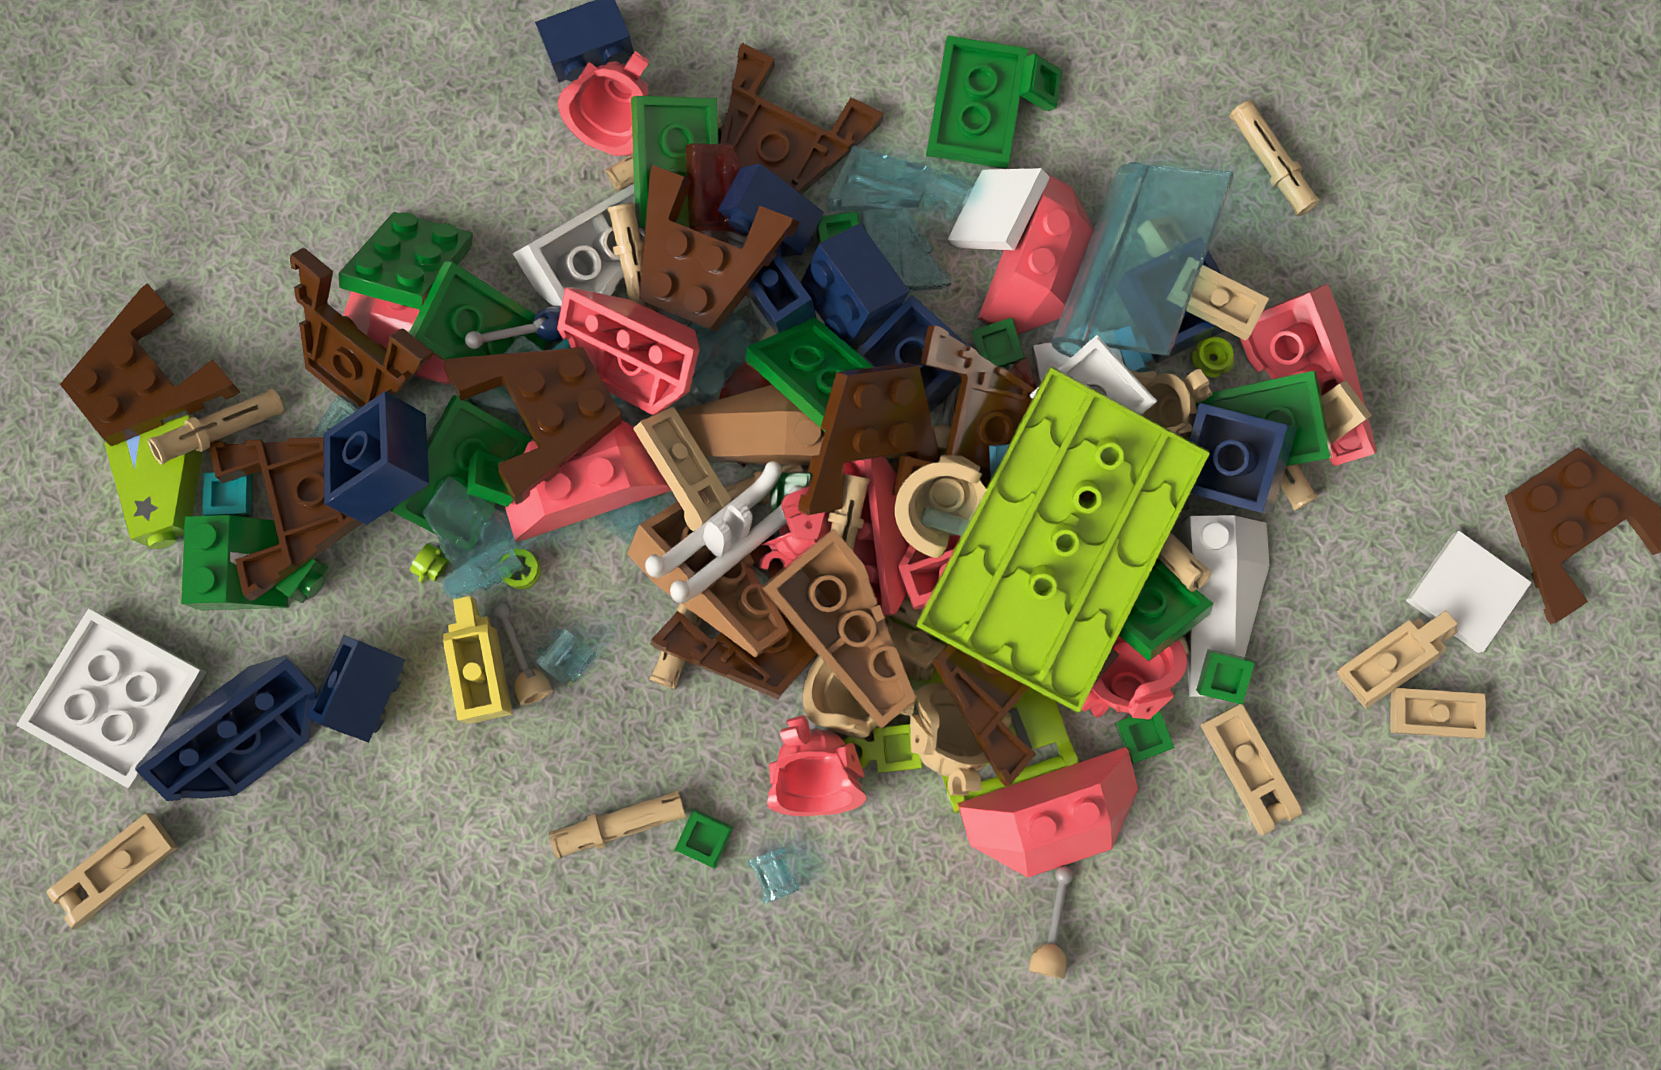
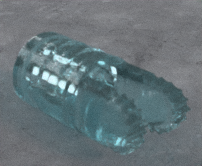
M502 535L496 541H492L487 546L476 550L475 553L467 555L465 558L468 563L454 570L453 574L449 573L448 577L444 578L445 581L442 582L443 587L441 588L444 589L443 593H446L447 597L450 596L451 599L454 597L458 599L463 597V594L467 595L481 586L486 591L491 586L502 582L503 579L511 577L515 572L523 570L524 567L506 536ZM508 553V558L482 572L481 568Z

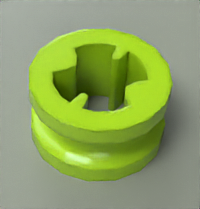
M514 549L502 557L499 564V572L506 584L515 589L524 590L531 588L537 583L541 575V566L538 559L531 552L525 549ZM526 558L525 564L531 568V572L527 577L522 574V580H514L515 574L509 570L512 562L519 564L518 559Z

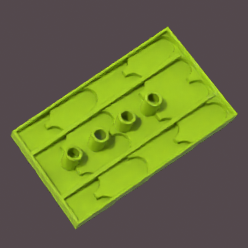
M1050 366L925 604L916 627L1080 713L1210 454L1209 451ZM1084 491L1095 493L1094 497L1089 501H1082L1079 498L1080 494Z

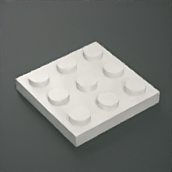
M88 609L16 726L129 789H137L143 777L135 771L136 765L174 721L181 716L207 672L98 611Z

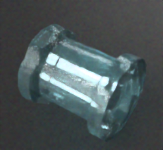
M785 846L747 861L749 868H754L764 893L761 897L764 904L800 890L798 883L793 882L784 859V855L787 853Z

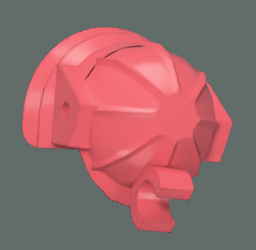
M635 51L626 66L613 61L608 62L606 65L595 67L589 62L579 78L564 88L558 98L559 113L570 131L585 144L611 155L626 156L633 154L631 97L648 96L647 83L641 79L640 75L648 65L649 60Z
M810 486L790 493L782 499L781 508L787 523L778 530L780 536L762 544L768 545L772 551L766 553L761 558L759 568L768 570L769 563L774 558L779 559L783 563L784 568L830 532L832 522L828 521L829 514L835 511L807 515L798 511L801 494L807 495Z
M1118 635L1112 649L1119 656L1093 685L1082 710L1086 712L1090 708L1093 716L1098 718L1105 714L1110 706L1117 713L1131 714L1133 718L1150 719L1174 697L1170 689L1183 677L1186 671V651L1178 639L1151 661H1148Z
M805 715L788 719L787 724L789 728L780 731L784 744L779 750L778 760L769 764L772 787L768 793V808L777 813L790 816H817L839 814L863 805L867 797L857 779L863 778L864 772L854 744H845L839 735L827 730L810 729Z

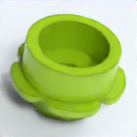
M1210 337L1197 344L1198 349L1193 352L1192 361L1195 368L1201 369L1206 377L1217 378L1221 373H1228L1234 365V352L1227 340L1220 337ZM1211 354L1216 355L1217 360L1211 361L1209 356Z
M429 542L417 554L410 567V572L419 577V583H424L429 579L436 582L442 576L450 560L444 557L446 554L444 546L438 548Z

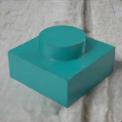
M215 472L203 473L202 515L252 517L253 475L250 474L222 483L216 478Z

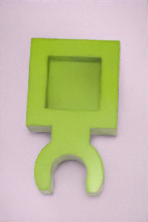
M910 724L883 727L882 729L874 728V741L871 742L866 738L859 739L852 736L844 739L845 744L853 743L861 747L863 753L859 761L862 769L867 768L872 761H877L878 773L924 769V763H922L920 755L911 752Z

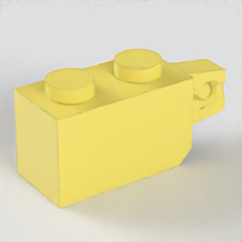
M467 596L454 599L456 623L448 625L449 633H444L443 644L457 719L464 723L473 724L512 715L513 711L497 629L491 626L488 616L480 618L475 598Z

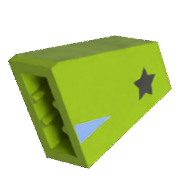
M189 415L164 422L163 426L114 446L104 442L130 540L147 547L149 546L150 549L169 547L177 542L176 537L184 535L185 516H192L203 451L199 452L195 449L161 465L153 456L148 440L149 438L157 437L184 426V421L192 418Z

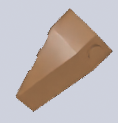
M773 385L677 411L707 461L767 464L770 461H776L782 465L810 466L812 456L819 455L825 432Z
M703 492L699 493L704 504H707V499ZM678 501L639 524L627 553L653 583L670 596V588L675 581L683 580L686 582L716 558L704 545L669 574L662 577H651L648 575L645 563L649 556H663L693 532L685 522V511ZM749 553L692 600L681 604L751 655L757 657L785 637L789 630L777 606L761 588L763 585L760 584L752 568L754 561Z
M835 529L806 549L761 586L769 598L881 729L916 700L897 648H895L888 631L881 607L870 585L864 564Z

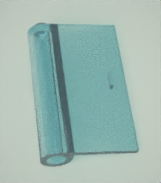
M1131 162L1119 166L1053 335L1051 344L1054 349L1071 358L1098 335L1109 348L1170 356L1233 181V172L1154 166L1139 162Z

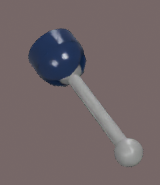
M561 306L548 307L538 311L533 319V324L483 334L471 331L466 335L465 342L470 348L476 349L483 342L536 332L537 336L544 341L554 342L563 340L557 330Z

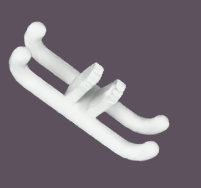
M776 461L768 462L760 477L738 497L663 556L651 555L647 558L645 567L648 575L651 577H662L676 569L704 545L716 556L714 560L686 582L677 580L671 585L670 593L675 602L685 603L698 596L787 523L780 505L750 530L752 515L749 509L761 501L776 485L782 473L780 463ZM795 485L790 489L788 494L798 491L804 487L801 485Z

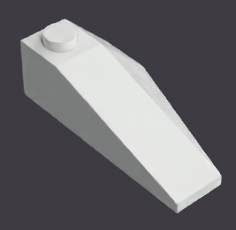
M634 183L513 253L534 290L552 306H562L564 291L568 287L610 296L616 290L615 287L624 275L620 257L614 254L613 247L617 246L610 213H608L607 208L627 203L635 204ZM639 228L641 240L644 241L645 228Z
M1235 515L1190 516L1180 525V542L1212 572L1208 582L1202 588L1196 589L1214 603L1211 614L1186 633V642L1190 655L1187 657L1189 697H1207L1200 695L1196 691L1207 649L1245 657L1270 566L1267 523Z

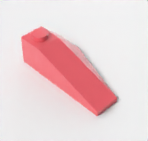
M1328 283L1264 309L1250 337L1246 341L1240 338L1249 363L1258 373L1264 369L1272 379L1316 371L1321 397L1340 383L1347 381L1365 405L1345 325ZM1369 418L1331 444L1333 458L1329 460L1334 466L1377 452Z

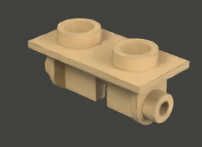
M889 616L884 617L906 674L918 682L921 679L930 681L936 669L932 664V660L945 645L931 639L923 632L914 631L893 621Z

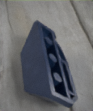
M288 655L251 665L175 720L136 765L135 771L166 801L181 800V798L203 799L235 796L308 742L311 719L306 716L315 700L316 686Z

